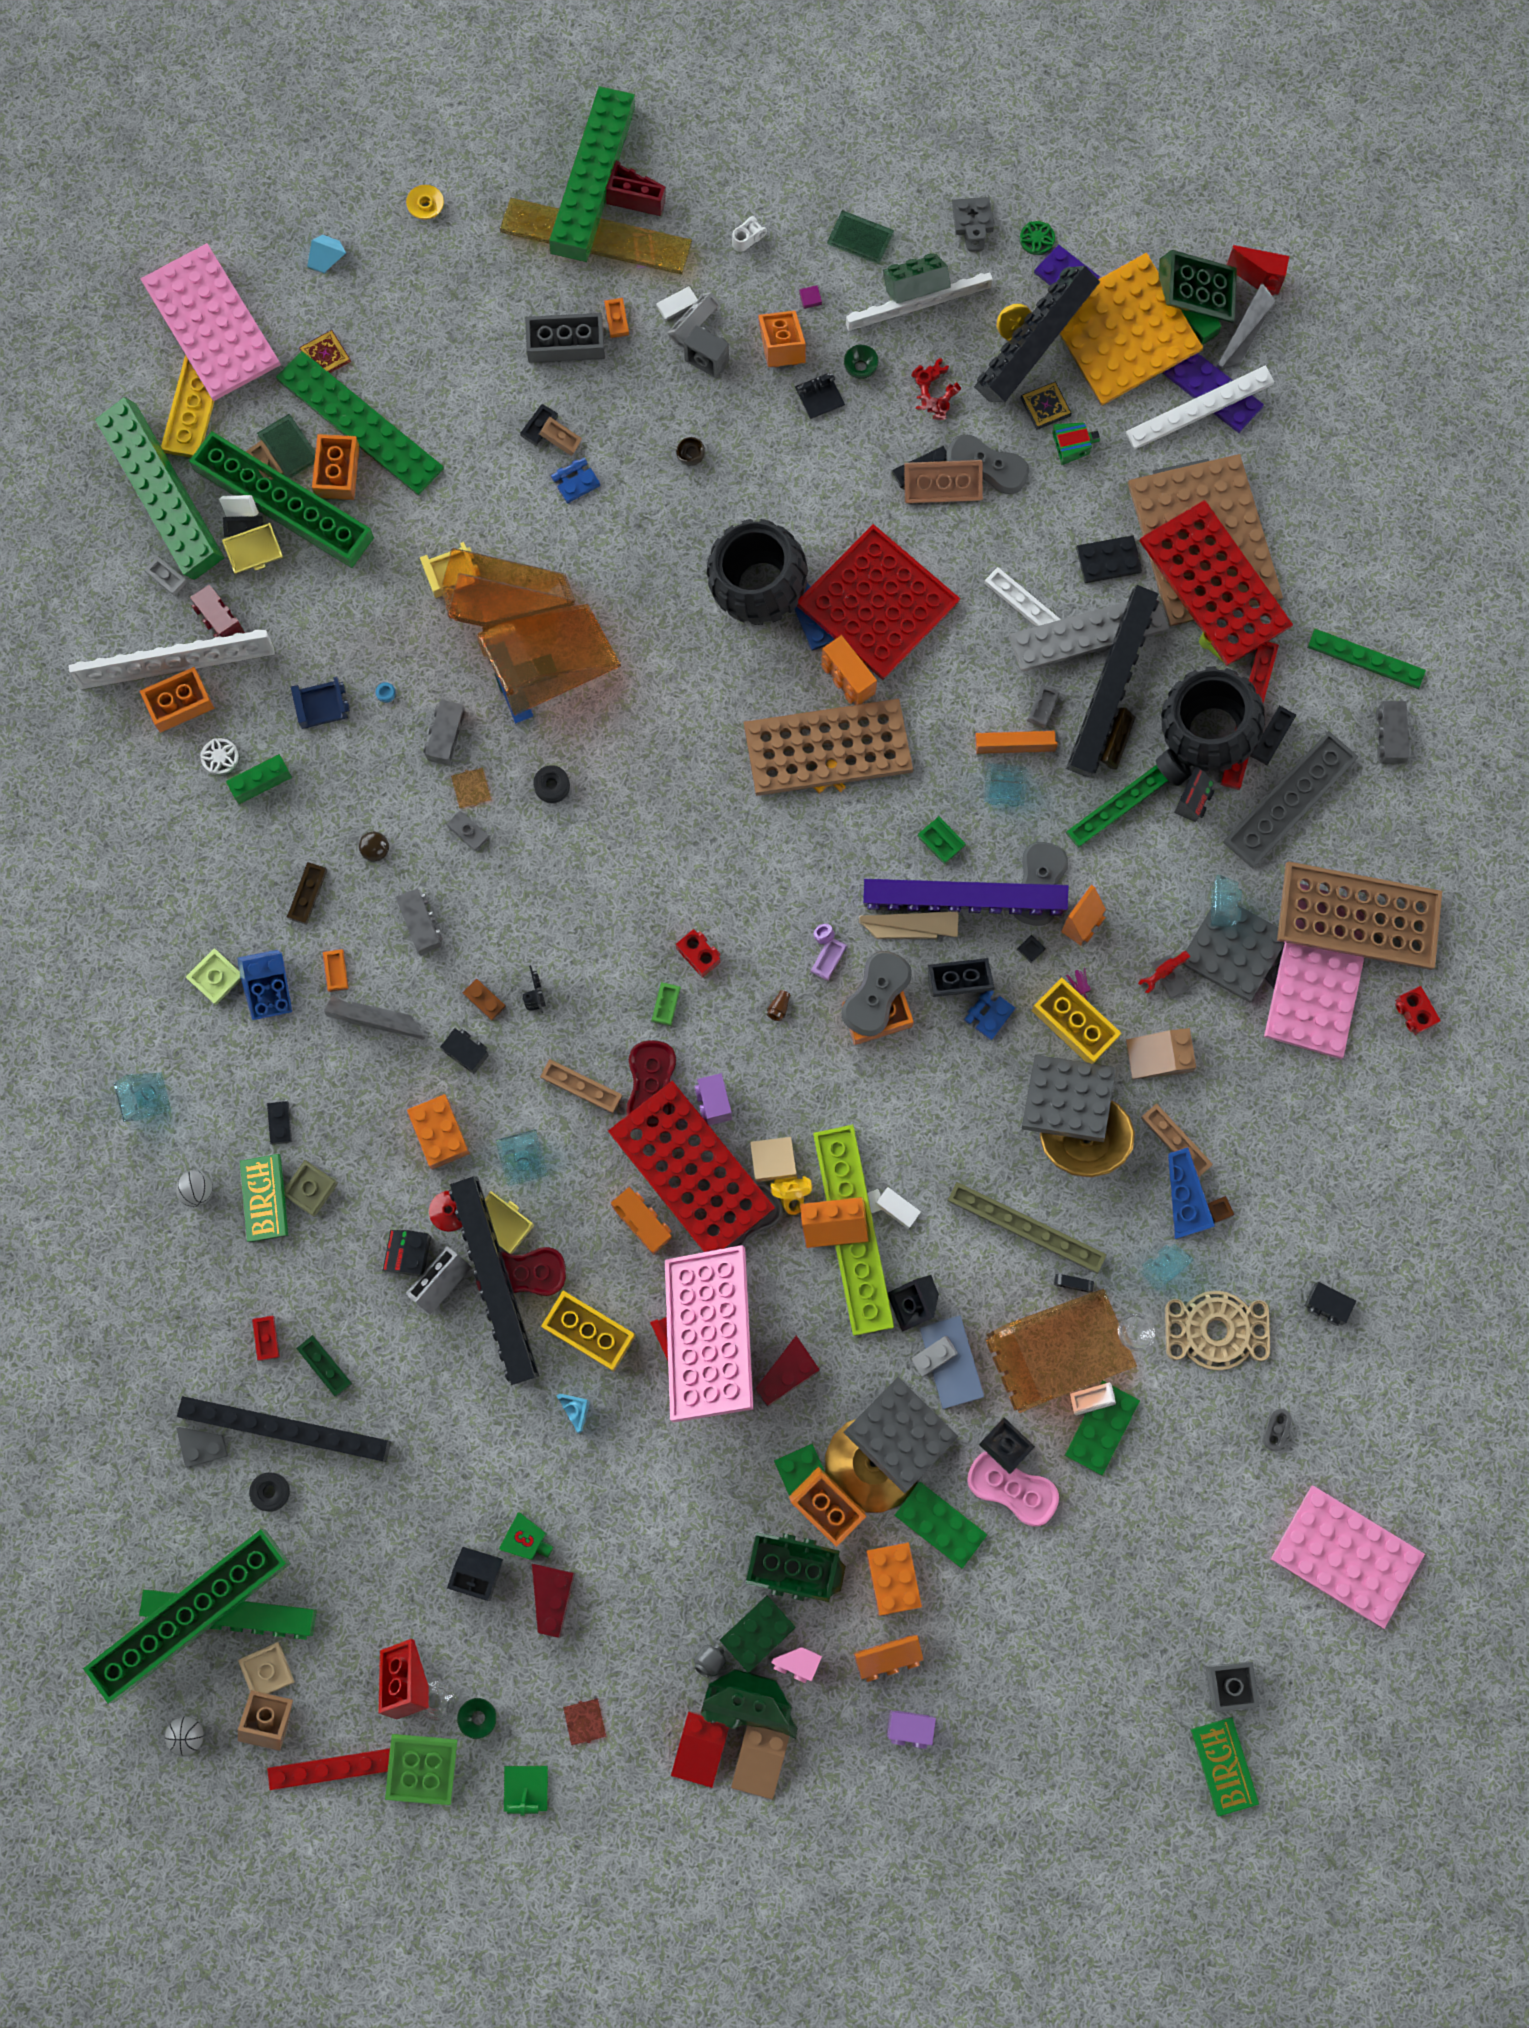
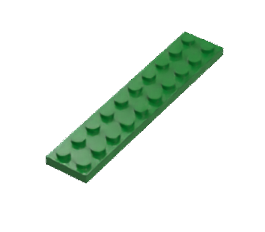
M303 351L276 376L279 383L344 436H356L361 450L416 495H419L444 469L443 465Z

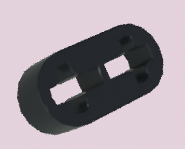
M1055 1274L1054 1285L1093 1293L1094 1281Z

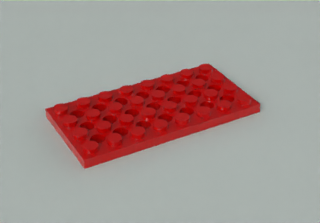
M1206 500L1196 504L1140 538L1139 542L1202 632H1204V635L1211 642V645L1226 666L1293 626L1291 620ZM1194 523H1202L1204 529L1197 530L1194 527ZM1185 532L1188 538L1185 540L1180 539L1178 533ZM1212 538L1215 544L1212 546L1207 545L1205 539ZM1162 542H1169L1172 545V548H1163ZM1194 547L1198 549L1199 554H1190L1189 548ZM1216 554H1224L1226 560L1219 561L1216 558ZM1179 557L1183 563L1177 565L1173 562V558ZM1201 563H1206V564H1208L1209 567H1210V570H1208V571L1202 570V569L1200 568V564H1201ZM1234 569L1237 572V576H1229L1227 570ZM1191 573L1194 579L1186 580L1183 574ZM1211 579H1218L1221 585L1213 586ZM1243 584L1247 586L1248 591L1241 592L1238 586ZM1201 588L1204 590L1205 595L1198 596L1194 590ZM1222 595H1230L1232 601L1225 602L1222 599ZM1249 601H1257L1259 603V607L1252 608L1249 605ZM1206 605H1214L1216 611L1209 612L1206 609ZM1240 610L1243 613V617H1235L1233 611ZM1267 616L1270 619V623H1262L1260 617ZM1217 620H1224L1227 626L1224 628L1219 627ZM1251 626L1254 629V633H1246L1244 627ZM1233 635L1237 637L1238 642L1235 644L1230 643L1228 636Z
M673 1080L608 1130L610 1136L703 1252L725 1249L775 1209L774 1205ZM667 1104L673 1105L675 1107L674 1113L670 1115L663 1112L664 1106ZM650 1117H656L659 1120L656 1127H649L647 1125V1120ZM679 1120H685L688 1123L685 1130L681 1131L676 1128V1123ZM638 1129L642 1131L641 1139L634 1140L631 1138L633 1130ZM662 1133H669L672 1136L671 1141L662 1143L660 1135ZM698 1136L701 1140L698 1146H691L688 1142L689 1138ZM648 1145L655 1148V1153L652 1156H647L643 1153L644 1148ZM677 1148L684 1151V1156L681 1159H675L672 1156L673 1151ZM704 1152H711L713 1154L712 1161L704 1162L701 1159ZM660 1161L668 1164V1168L664 1172H659L656 1169V1165ZM690 1164L697 1167V1172L694 1175H688L685 1172V1168ZM721 1167L726 1170L725 1177L717 1178L714 1175V1171L717 1168ZM673 1177L681 1180V1184L677 1188H672L669 1185V1180ZM700 1181H708L710 1188L707 1191H701L698 1188ZM732 1183L739 1186L738 1193H728V1185ZM686 1193H690L694 1197L693 1202L690 1204L682 1202V1196ZM719 1196L722 1198L723 1203L720 1207L712 1206L711 1199L713 1197ZM745 1199L750 1200L752 1203L751 1209H741V1201ZM698 1209H703L706 1211L707 1216L703 1220H698L694 1216L695 1212ZM732 1212L735 1214L736 1219L733 1223H726L724 1221L726 1213ZM711 1225H716L720 1229L717 1236H710L707 1230Z

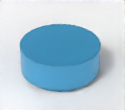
M388 682L379 684L375 691L378 700L383 703L391 702L396 696L394 686Z

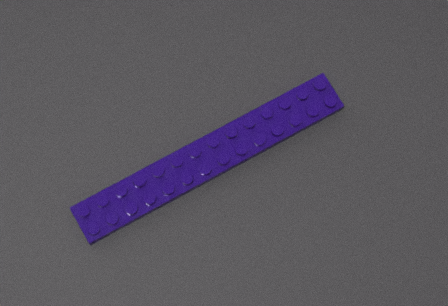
M1058 244L1038 265L1034 273L1051 286L1060 278V273L1066 267L1086 265ZM1088 268L1097 279L1101 278L1094 271ZM1199 353L1162 372V374L1194 399L1233 381ZM1250 395L1213 414L1240 433L1263 408L1264 404L1253 395Z

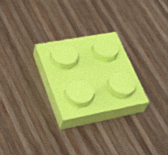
M215 948L186 976L215 1005L241 981L240 971Z

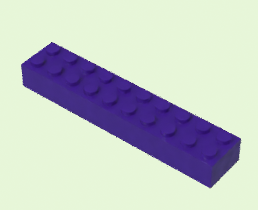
M864 879L863 904L867 906L868 910H880V907H888L889 911H900V907H906L908 911L916 912L920 911V908H928V912H940V909H948V912L960 913L961 909H968V913H981V910H989V914H1001L1002 911H1009L1011 915H1021L1022 911H1029V915H1041L1043 912H1050V916H1062L1068 910L1069 885Z

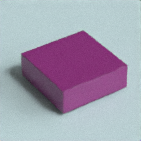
M817 285L799 289L803 309L822 305Z

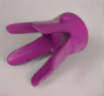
M1084 968V975L1082 971L1075 970L1077 983L1069 975H1066L1073 988L1080 995L1084 994L1085 999H1087L1085 993L1090 992L1091 988L1087 983L1086 969Z

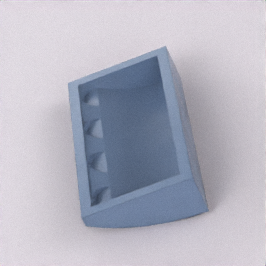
M961 1315L920 1327L925 1349L944 1336H948L958 1355L932 1371L942 1408L945 1409L984 1398Z

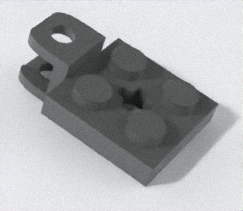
M990 198L952 200L956 235L965 234V243L968 251H982L985 246L986 233L993 232L994 229ZM969 214H975V218H972ZM976 241L979 244L977 246L972 245V242Z

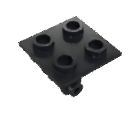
M826 373L795 386L810 419L845 405L834 383L835 377L833 373Z
M530 965L535 990L525 992L522 1000L527 1010L534 1011L540 1009L541 1013H543L542 1007H545L546 1004L542 990H538L541 987L540 978L537 970L533 971Z

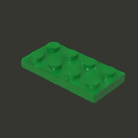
M1102 1380L1100 1385L1106 1384L1107 1382ZM1113 1385L1116 1404L1085 1413L1064 1454L1069 1459L1103 1476L1140 1402L1139 1399Z
M921 1482L917 1484L894 1515L961 1569H963L988 1535Z

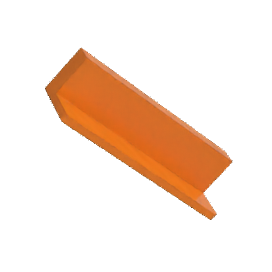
M1055 731L975 734L976 754L1055 752L1058 745L1055 741Z

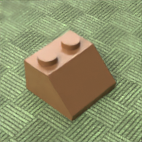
M251 1690L238 1727V1741L280 1751L286 1735L293 1700Z

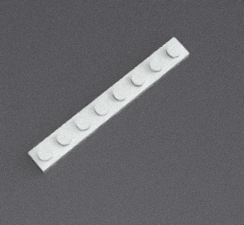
M990 272L986 274L980 273L970 279H961L951 284V288L901 303H896L892 300L881 306H872L861 312H852L846 316L847 329L851 331L991 288L993 278Z
M1265 365L1127 430L1126 436L1135 450L1272 386L1274 380Z

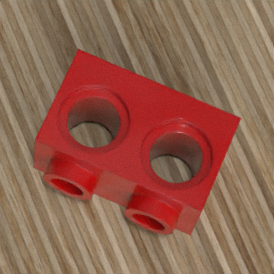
M693 929L675 945L677 951L703 978L721 963L719 957L721 954L714 946L710 947L706 943L708 940L702 932L697 933ZM691 941L699 944L695 949H691L687 945ZM709 956L712 960L710 963L705 964L701 962V958Z
M1422 986L1400 995L1395 1000L1397 1011L1404 1015L1407 1020L1405 1022L1406 1027L1414 1035L1441 1022ZM1407 999H1412L1415 1007L1410 1006L1407 1003ZM1417 1016L1425 1020L1424 1025L1418 1022Z

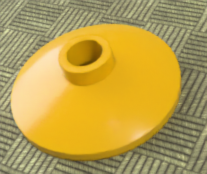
M419 185L408 193L406 205L411 215L418 219L426 220L434 218L442 211L444 199L442 193L432 185Z

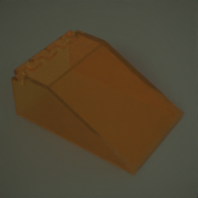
M457 548L451 549L442 583L444 586L442 587V594L447 615L449 618L455 619V621L487 627L574 606L575 598L564 573Z
M588 604L508 615L482 627V631L476 635L483 656H487L490 663H492L491 665L497 677L500 678L499 681L505 692H508L506 696L514 715L520 714L621 667L617 656Z
M1104 1289L1010 1322L986 1334L988 1339L985 1341L990 1353L996 1352L997 1356L992 1357L999 1373H1005L1001 1380L1006 1392H1013V1395L1009 1397L1014 1411L1018 1410L1019 1413L1036 1408L1137 1367Z

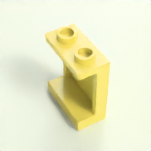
M464 542L460 543L461 548L431 559L427 555L420 557L435 598L479 582L478 576L481 575L477 564L473 565L471 561L474 558L470 547L466 548Z

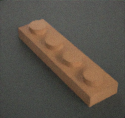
M551 1059L548 1060L540 1076L541 1079L614 1114L622 1098V1094Z
M1157 1103L1141 1117L1144 1123L1171 1152L1189 1148L1198 1177L1213 1165Z

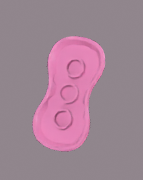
M987 1452L980 1454L969 1470L967 1482L970 1490L978 1498L999 1502L1007 1506L1026 1525H1044L1051 1519L1057 1509L1059 1502L1058 1490L1050 1480L1044 1477L1028 1475L1017 1468L1009 1474Z

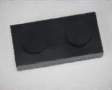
M541 404L520 432L521 437L537 446L543 438L539 433L547 419L551 417L556 421L558 413Z
M263 516L223 517L224 537H231L263 526Z
M289 1102L267 1103L270 1144L292 1142Z

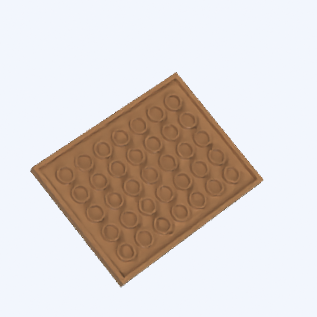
M1240 454L1128 481L1143 536L1206 500L1276 601L1283 599ZM1194 523V527L1197 530L1204 529L1202 523ZM1185 532L1178 533L1180 539L1185 540L1188 538ZM1212 538L1205 539L1207 545L1212 546L1215 544ZM1162 542L1163 548H1172V545L1169 542ZM1194 547L1189 548L1190 554H1199L1198 549ZM1216 554V558L1219 561L1226 560L1224 554ZM1149 556L1169 626L1195 621ZM1173 558L1175 564L1181 565L1183 563L1181 558ZM1201 563V564H1200V568H1201L1202 570H1204V571L1210 570V567H1209L1208 564H1206V563ZM1234 569L1227 570L1229 576H1237V572ZM1191 573L1183 574L1186 580L1194 579ZM1211 579L1213 586L1221 585L1218 579ZM1243 584L1238 586L1239 591H1248L1247 586ZM1201 588L1194 590L1198 596L1205 595L1204 590ZM1222 595V599L1225 602L1232 601L1230 595ZM1255 600L1249 601L1251 607L1259 605ZM1206 605V609L1209 612L1216 611L1214 605Z

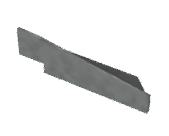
M1263 284L1260 285L1217 365L1219 370L1240 366L1266 319L1264 315L1274 304L1275 299Z
M331 997L324 1009L327 1017L424 1039V1035L413 1017L409 1014L355 1002L351 1004L336 997Z

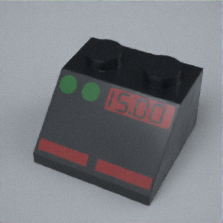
M1195 767L1174 811L1175 814L1193 822H1196L1199 817L1203 818L1207 807L1204 806L1206 800L1211 801L1215 792L1212 789L1215 782L1199 767Z
M390 1230L382 1271L420 1277L425 1272L431 1236L428 1233L410 1230Z

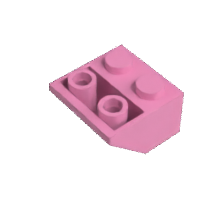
M799 1647L774 1657L771 1663L775 1665V1670L784 1674L788 1670L794 1673L795 1679L806 1683L807 1680L812 1681L822 1656L806 1648Z

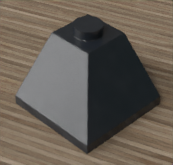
M931 1275L917 1278L888 1292L890 1303L902 1332L934 1318L939 1293Z

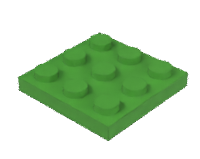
M392 1734L385 1800L451 1805L458 1739Z

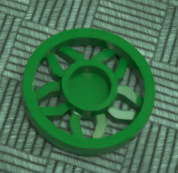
M1041 221L1028 222L1020 233L1022 248L1033 255H1043L1049 252L1055 242V233L1050 224ZM1025 243H1031L1032 249L1029 248ZM1042 245L1048 246L1047 248L1040 250Z

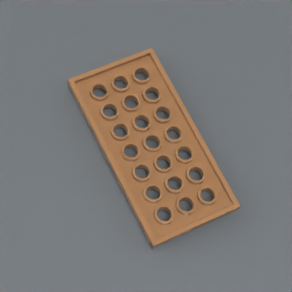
M899 699L744 722L756 796L913 773ZM885 717L888 719V723L880 724L878 719ZM861 720H866L869 725L861 727L858 723ZM847 723L850 727L847 730H841L839 725ZM822 726H827L830 728V731L822 733L819 729ZM808 729L811 733L808 736H803L800 734V731ZM783 732H789L791 737L783 739L780 735ZM763 735H770L772 739L764 742L761 740V737ZM889 735L892 737V740L884 742L881 737ZM870 738L873 742L865 745L862 743V739ZM844 741H851L853 745L846 748L842 743ZM829 743L833 745V749L826 751L823 749V745ZM807 746H810L814 749V751L810 754H807L803 751V749ZM791 749L794 751V754L788 757L783 752ZM771 752L775 757L769 760L764 757V754ZM891 752L895 754V758L889 760L884 755ZM872 755L876 760L869 763L865 760V757ZM853 758L856 760V764L850 766L845 761ZM828 760H835L837 766L835 768H828L826 766ZM809 764H814L817 766V769L815 771H808L806 767ZM789 767H795L798 771L795 774H789L786 770ZM775 770L778 772V775L769 777L767 772Z
M1288 861L1285 866L1277 941L1433 970L1435 969L1442 891ZM1301 881L1308 883V890H1303L1300 887ZM1320 884L1327 886V894H1323L1320 891ZM1339 888H1344L1347 891L1346 898L1340 896ZM1359 892L1365 893L1366 901H1361L1358 898ZM1378 895H1381L1385 898V905H1381L1378 903ZM1397 899L1404 901V909L1397 906ZM1299 900L1305 901L1307 905L1306 910L1299 908ZM1416 903L1423 905V912L1417 911ZM1318 904H1323L1325 906V913H1320L1318 911ZM1338 907L1344 909V917H1340L1337 914ZM1357 911H1361L1364 914L1363 921L1357 919ZM1376 915H1381L1383 917V924H1378L1376 922ZM1395 918H1399L1403 922L1402 928H1398L1395 925ZM1297 919L1304 922V929H1299L1296 926ZM1414 922L1421 924V932L1415 930ZM1316 923L1323 925V933H1319L1315 929ZM1335 927H1340L1343 930L1342 937L1335 934ZM1355 930L1362 933V940H1357L1354 937ZM1374 934L1380 935L1382 939L1381 944H1377L1374 941ZM1394 937L1398 938L1401 942L1399 948L1393 944ZM1413 941L1419 943V951H1415L1412 948Z

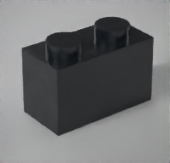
M454 1028L440 1048L449 1057L475 1074L489 1056L486 1051L487 1047L480 1041L476 1043L470 1039L471 1035L465 1030L461 1029L459 1031Z
M1317 1282L1314 1284L1304 1306L1309 1308V1313L1315 1316H1320L1321 1314L1328 1318L1327 1322L1339 1326V1324L1347 1323L1356 1300L1321 1282Z

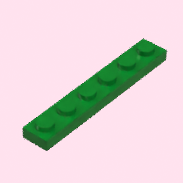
M1314 629L1307 648L1416 689L1420 688L1426 672L1425 669L1318 629Z
M1155 765L1067 830L1066 834L1080 848L1169 780Z

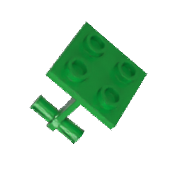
M548 1765L504 1766L503 1812L525 1816V1814H538L539 1811H548Z

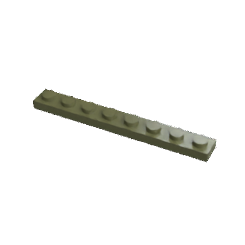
M956 1182L947 1200L1096 1274L1099 1273L1107 1254L961 1183Z

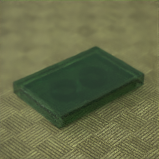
M842 210L827 244L880 264L894 234V230Z
M290 414L257 432L260 440L265 443L284 475L289 479L314 464L316 452Z

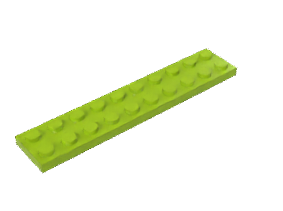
M854 1125L815 1132L813 1136L826 1201L860 1197L865 1200L869 1242L835 1245L853 1336L895 1328Z

